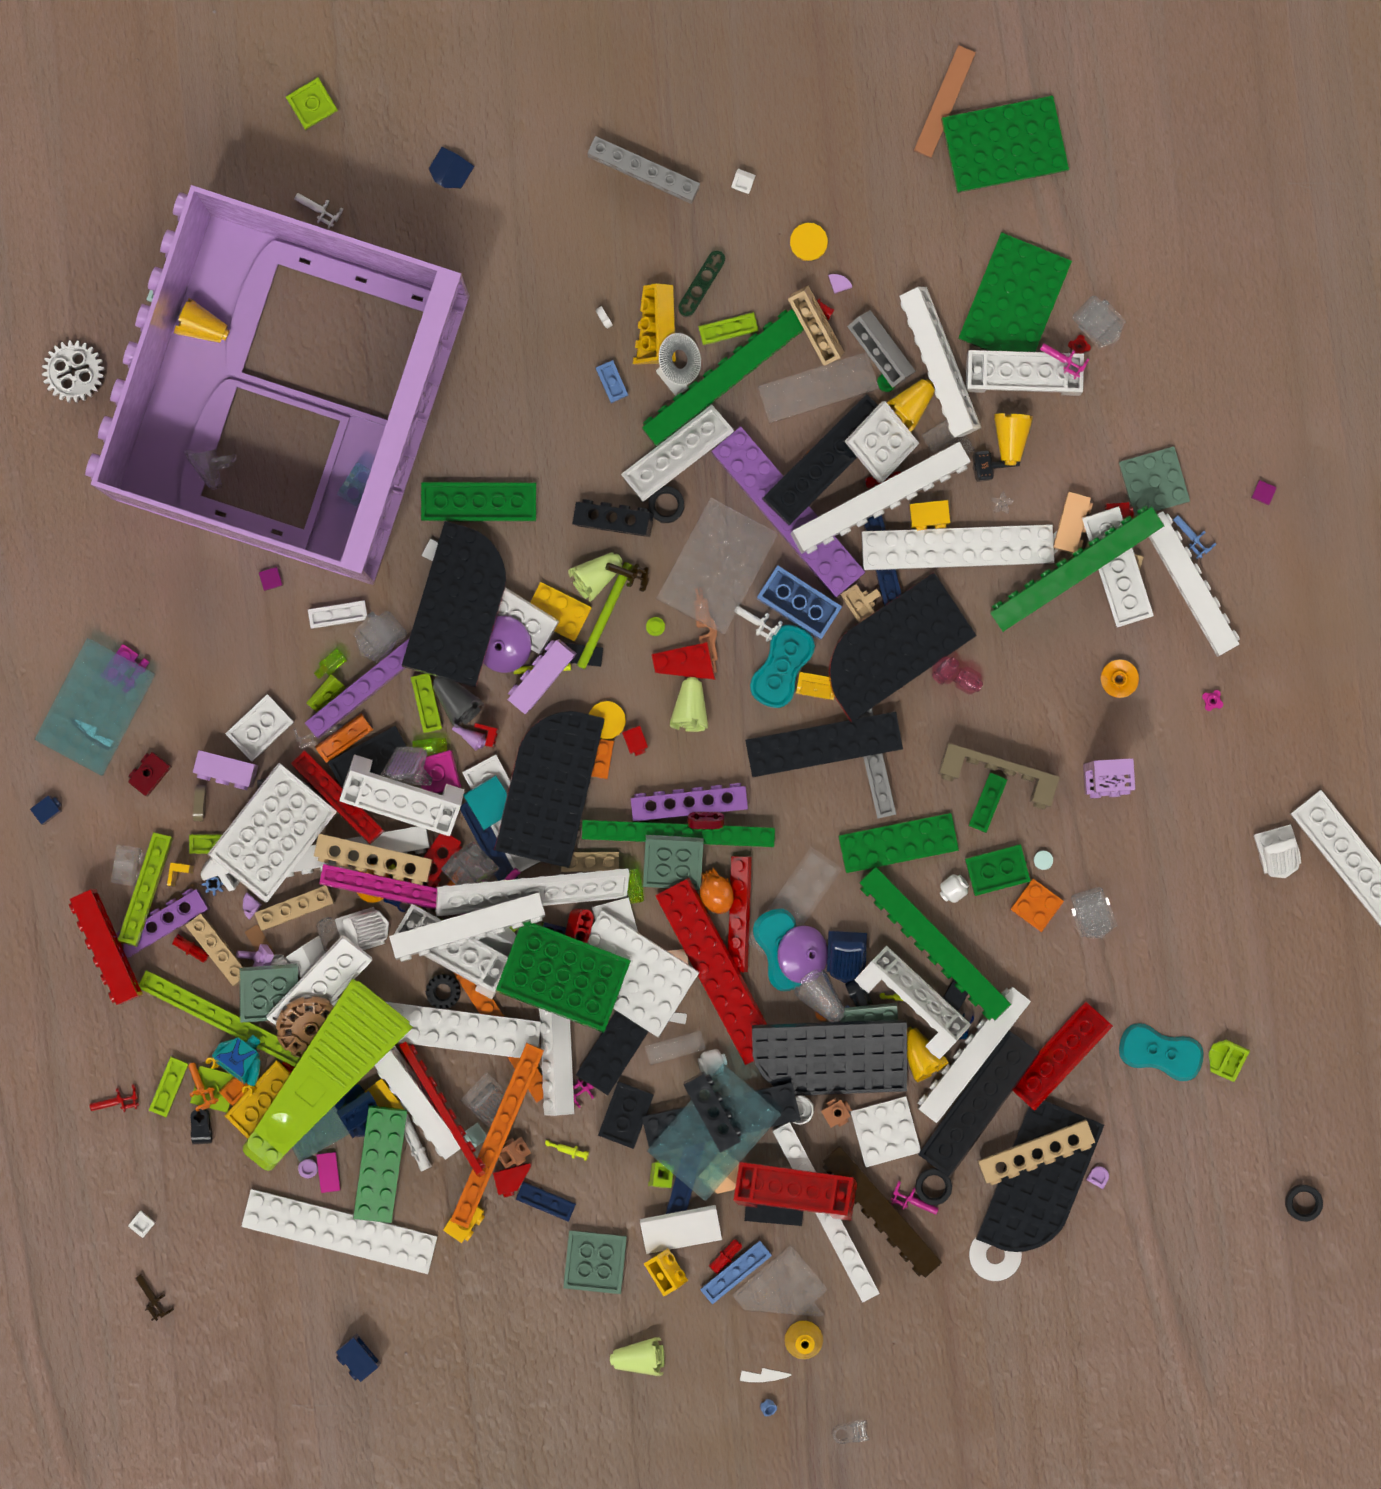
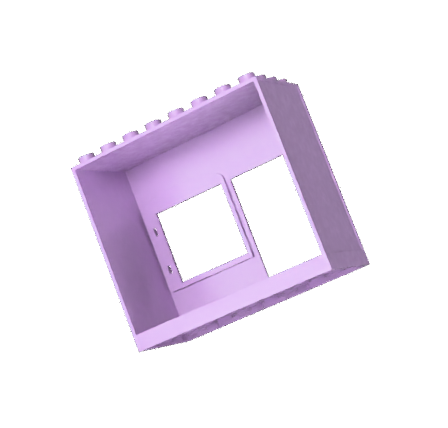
M191 185L188 195L180 192L175 201L173 215L178 216L179 222L175 232L167 230L163 237L160 252L165 253L166 261L163 269L154 267L151 273L148 289L153 291L154 297L151 306L142 304L139 309L135 326L141 328L140 331L142 333L138 344L130 341L125 350L123 364L128 365L129 372L126 381L117 379L113 386L110 401L115 402L117 407L113 418L105 416L101 422L98 438L103 440L104 446L101 455L92 453L85 476L91 477V485L113 500L374 585L469 299V293L462 274ZM300 258L311 261L310 265L299 262ZM278 264L423 312L388 420L242 373ZM356 277L367 280L366 284L356 281ZM415 295L417 297L423 298V301L420 302L412 299V296ZM188 298L193 299L228 325L227 329L230 332L226 341L222 340L221 343L174 333L175 326L179 325L178 319ZM237 387L340 421L304 530L201 496ZM216 510L226 513V517L215 515ZM272 529L283 532L282 536L271 533Z

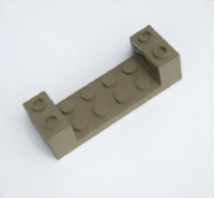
M950 743L946 745L938 774L942 775L941 779L951 782L954 779H958L964 758H966L967 763L974 765L983 763L985 764L984 768L994 771L999 768L1006 775L1015 776L1019 774L1022 775L1021 779L1029 782H1034L1035 779V785L1029 802L1034 803L1033 807L1043 810L1046 807H1051L1060 777Z

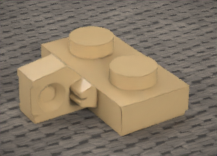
M857 584L840 594L859 623L875 613L872 609L875 606L873 601L881 596L877 589L870 594L867 591L862 593Z

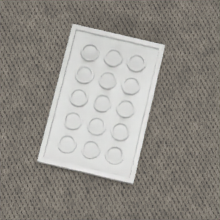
M278 763L207 855L261 900L268 902L337 811L282 764Z
M602 910L591 928L587 944L631 960L613 1009L659 1037L700 972Z

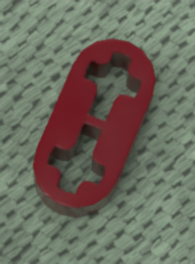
M692 812L688 815V826L692 829H720L724 826V815L720 812Z

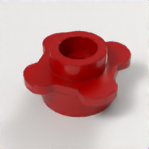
M1078 335L1077 339L1068 343V347L1074 350L1075 354H1083L1091 349L1090 344H1087L1083 335Z

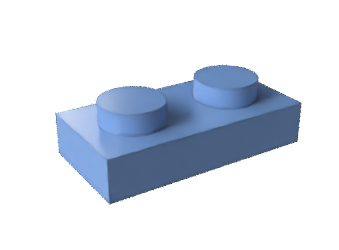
M613 360L596 367V371L611 403L628 396Z

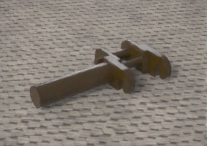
M611 563L606 564V570L628 577L627 580L630 582L626 584L627 587H631L634 579L638 578L641 581L640 585L643 586L639 590L641 592L646 590L649 578H647L649 574L648 567L643 569L639 567V564H635L631 571ZM638 571L642 572L641 577L637 575Z
M142 1274L135 1278L152 1303L151 1306L149 1304L146 1305L147 1308L145 1309V1311L149 1310L152 1315V1321L154 1319L157 1321V1317L160 1316L162 1318L174 1310V1308H171L167 1312H162L158 1301L165 1297V1294L156 1298ZM156 1306L160 1314L156 1315L151 1307Z

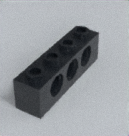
M582 499V502H576L572 524L577 527L644 537L651 536L654 514L650 513L649 509L638 507L637 510H630V506L619 505V508L612 507L611 503L606 502L596 505L593 504L594 501ZM598 510V518L592 520V512ZM616 513V521L610 522V515ZM635 516V518H636L635 523L632 524V525H629V524H628V519H629V517Z
M705 1071L684 1081L683 1085L719 1152L721 1153L740 1143L742 1133L737 1125H733L731 1121L733 1116L728 1108L724 1109L722 1102H724L723 1097L719 1091L715 1092L713 1088L715 1083L711 1075H706ZM701 1090H708L710 1096L706 1099L700 1097L699 1092ZM715 1106L720 1112L717 1115H711L708 1112L709 1108ZM724 1123L729 1129L726 1132H720L717 1127Z

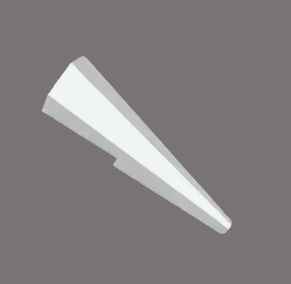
M320 936L312 939L286 957L290 964L298 965V975L300 978L325 954Z

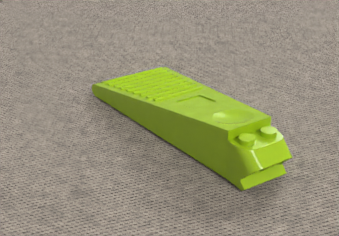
M352 979L254 1132L244 1143V1154L262 1169L267 1171L273 1170L285 1154L413 1026L409 1024L405 1017L363 983Z

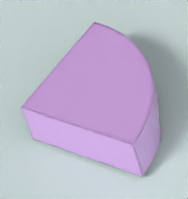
M838 274L828 275L834 294L852 288V284L844 276Z
M246 893L243 898V910L246 917L250 920L262 904L249 893Z

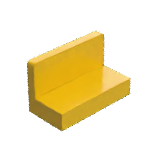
M170 863L167 886L176 885L177 872L193 873L194 866Z
M380 1079L365 1090V1093L367 1091L371 1093L378 1107L404 1109L398 1097L390 1091L389 1085L383 1079Z

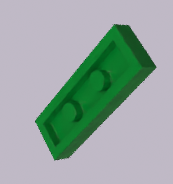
M989 773L969 822V827L987 833L1008 779Z

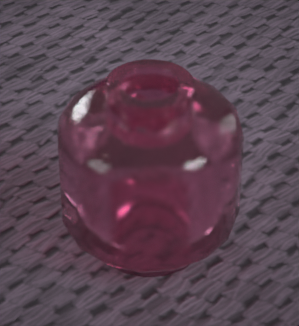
M942 657L932 667L933 679L940 685L951 684L960 674L959 662L953 657Z
M968 666L958 669L953 679L955 687L968 695L979 692L983 686L981 673Z

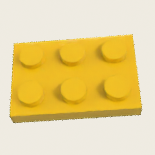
M540 582L530 602L559 620L554 632L574 642L592 607Z

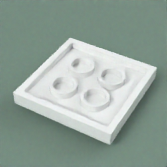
M884 401L845 440V443L878 483H883L919 444L891 407Z
M906 1096L851 1111L865 1167L920 1153L921 1149Z

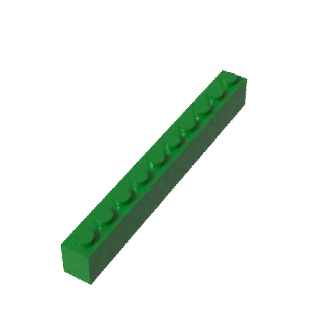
M793 309L790 311L784 310L777 316L779 319L776 322L772 323L771 321L762 328L764 331L761 334L757 335L755 333L748 339L749 343L747 345L737 347L733 351L734 355L732 357L722 359L718 363L719 367L714 371L712 369L708 370L703 375V380L699 383L697 381L693 382L688 386L689 391L684 395L682 392L673 398L674 402L670 406L666 404L658 410L659 414L655 418L651 416L643 422L642 430L655 447L677 432L802 333L804 328Z
M1145 505L1137 510L1138 514L1134 517L1128 516L1121 521L1122 525L1115 528L1113 526L1104 532L1105 536L1100 539L1096 537L1088 542L1089 546L1082 549L1081 547L1072 553L1073 557L1066 560L1064 558L1056 563V568L1051 571L1050 569L1045 570L1040 574L1041 578L1034 581L1032 579L1023 585L1024 589L1019 592L1015 590L1008 595L1009 599L1002 602L1000 600L992 605L993 609L990 610V614L1002 632L1163 528L1164 523L1153 506L1147 507Z
M583 820L582 840L645 842L646 835L704 838L703 845L774 847L775 828L723 826L720 829H692L688 824Z
M877 867L860 882L862 886L860 890L867 897L871 895L875 899L873 903L880 910L884 908L889 913L887 917L894 924L898 922L903 927L900 931L907 938L912 936L916 940L914 945L921 952L925 950L929 954L927 958L934 965L938 963L943 968L941 972L948 979L952 977L957 982L955 986L961 993L966 991L970 995L968 1000L975 1007L979 1004L983 1009L981 1013L989 1021L991 1019L996 1021L1011 1006V1003Z

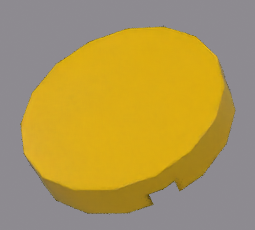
M815 223L799 225L790 236L792 252L803 261L817 260L827 249L828 238L826 232Z
M610 701L600 702L590 710L589 715L605 718L600 738L613 739L624 730L626 723L625 714L616 703Z

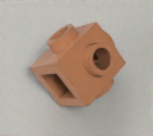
M836 1098L826 1103L827 1107L821 1110L830 1128L837 1124L840 1127L849 1122L847 1118L851 1117L849 1112L852 1111L847 1101L842 1102L841 1099L837 1101ZM836 1109L841 1110L839 1115H834Z
M512 1137L505 1141V1147L502 1148L499 1159L506 1169L513 1164L519 1166L527 1161L525 1157L531 1154L522 1137L516 1140Z

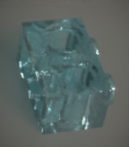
M357 462L336 495L356 507L360 504L366 483H361L358 480V474L366 472L369 476L371 470ZM350 488L358 490V497L356 499L348 497L347 492Z

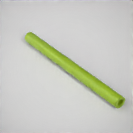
M624 562L622 567L631 570L633 565ZM618 575L576 666L586 669L628 577Z

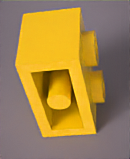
M948 500L909 504L911 529L916 528L917 531L927 530V527L935 526V529H944L946 525L950 524Z
M668 1248L644 1263L663 1296L668 1295L688 1282L684 1271L680 1268L674 1255Z

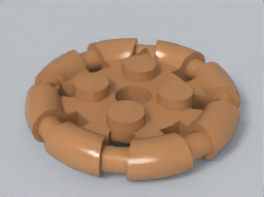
M318 996L306 999L301 997L287 1004V1008L280 1012L276 1022V1029L278 1030L276 1036L281 1046L285 1050H289L291 1055L298 1058L303 1056V1051H306L334 1008L330 1001ZM305 1006H313V1009H312V1008H307V1009H305ZM325 1010L329 1012L326 1016L323 1014ZM292 1013L296 1015L294 1019L290 1017ZM310 1025L316 1027L313 1032H308L305 1029ZM286 1029H291L292 1032L287 1033Z

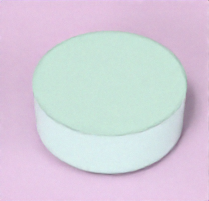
M1042 850L1035 854L1033 861L1037 868L1046 870L1052 866L1053 857L1049 852Z

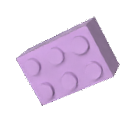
M198 750L193 773H196L197 778L210 781L212 777L216 778V783L229 786V782L235 783V788L247 790L248 787L253 788L258 765Z

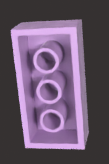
M560 639L552 640L546 646L545 650L547 652L545 655L537 657L532 663L535 667L531 671L527 670L520 678L522 683L519 686L517 684L514 685L508 693L510 697L507 700L524 714H527L577 654Z

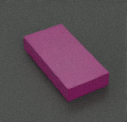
M336 1152L317 1154L321 1193L340 1191Z

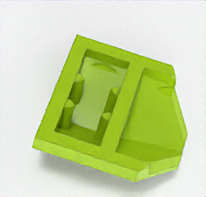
M1228 1040L1214 1043L1208 1053L1210 1072L1235 1082L1250 1050Z

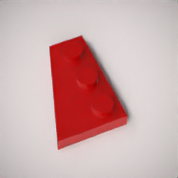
M708 642L651 654L655 673L716 680Z

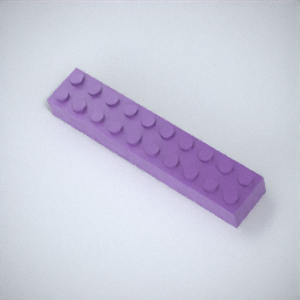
M739 427L712 450L711 454L835 599L865 574V571L835 536L833 537L835 540L829 544L824 545V543L817 545L818 549L810 554L804 552L801 554L791 536V532L816 519L818 516L808 507L789 526L762 500L784 476L742 427Z

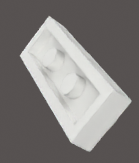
M365 600L308 610L311 629L368 620Z

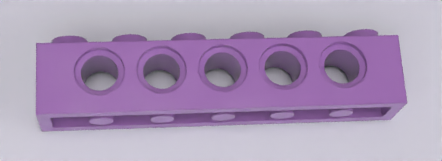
M741 783L730 784V788L723 789L722 785L711 786V790L704 791L703 787L691 788L692 792L685 793L684 789L672 790L673 794L666 795L665 791L653 792L654 796L647 797L646 793L634 794L635 798H631L633 822L688 816L692 812L747 810L746 787H741ZM726 792L731 793L733 796L732 802L728 804L722 801V795ZM707 794L712 795L714 798L713 804L709 806L705 805L702 801L703 797ZM688 796L695 800V804L690 808L686 807L683 803L684 799ZM669 798L673 799L676 803L675 807L671 810L664 806V802ZM650 800L654 801L657 805L656 809L652 812L647 811L645 808L646 802Z
M191 888L182 893L183 897L176 900L174 898L167 902L166 908L162 910L157 908L150 912L149 915L151 917L146 919L138 946L124 944V952L127 959L193 920L199 914L208 911L210 908L198 889L193 891ZM184 902L190 904V911L188 913H184L181 910V905ZM167 912H171L174 915L171 923H167L164 919ZM150 922L157 924V930L154 933L148 930Z

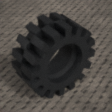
M447 974L433 977L427 984L425 991L427 1000L438 1009H447L454 1006L461 995L458 981ZM440 984H446L450 987L451 994L447 999H440L436 995V988Z

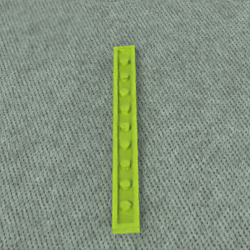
M148 970L145 971L139 983L141 990L245 1042L254 1035L261 1041L256 1048L294 1067L301 1059L291 1055L289 1050H285L275 1034L251 1022L241 1023L239 1016Z

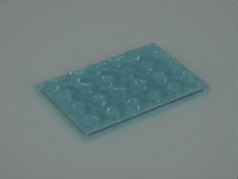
M87 638L34 740L103 776L156 674Z
M724 1064L711 1076L715 1083L713 1088L715 1092L719 1091L723 1097L724 1102H722L724 1109L728 1108L733 1116V1119H731L733 1125L739 1127L742 1136H740L741 1142L720 1153L695 1105L690 1100L647 1150V1152L705 1201L781 1116V1113ZM704 1089L699 1092V1095L706 1099L710 1096V1092ZM715 1106L710 1107L708 1110L711 1115H717L720 1112ZM724 1123L717 1127L720 1132H726L729 1129Z

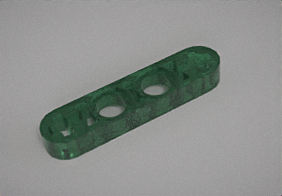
M713 251L709 254L679 303L678 311L681 316L691 317L697 310L725 264V256L721 251ZM719 255L722 262H717L714 266V269H717L716 272L712 268L706 267L707 264L710 266L713 264V256L717 257ZM704 271H710L712 279L704 281L701 278V274ZM694 287L702 289L700 297H694L691 294ZM689 296L693 301H697V304L692 302L690 305L692 311L684 313L682 305L686 306L689 303V299H686Z

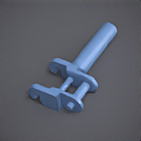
M1179 515L1173 519L1179 528L1193 540L1194 544L1190 543V548L1188 549H1192L1196 553V559L1202 558L1203 553L1206 555L1217 545L1214 543L1209 549L1205 548L1199 540L1206 533L1205 531L1197 536ZM1196 544L1203 549L1201 553L1196 549Z

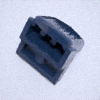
M829 931L826 972H830L833 978L843 983L855 980L866 967L867 933Z
M359 1084L353 1086L334 1105L337 1109V1115L352 1139L354 1137H363L365 1134L368 1105L378 1106L369 1091L365 1093Z

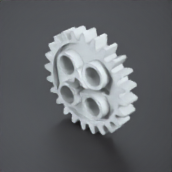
M69 340L68 346L61 342L60 349L54 346L56 352L49 351L48 353L51 358H44L48 365H42L47 370V372L42 373V376L48 377L43 382L50 384L47 389L49 391L55 389L53 395L57 396L60 394V400L66 397L68 403L71 402L72 398L78 403L79 397L86 401L85 395L92 398L91 391L98 392L95 386L102 385L98 381L99 378L105 377L100 374V371L105 370V368L99 366L103 363V360H96L99 353L92 354L94 348L90 347L87 350V344L84 343L81 347L79 341H76L75 345H73L72 341ZM77 355H83L84 359L80 364H75L74 362ZM62 361L65 362L64 370L58 371L56 368L57 364ZM85 365H89V368L81 369ZM71 368H75L77 370L75 372V376H73L72 374H67L72 371ZM90 373V379L87 382H82V374ZM67 374L60 379L57 378L59 375ZM71 379L72 386L65 389L63 387L64 381Z

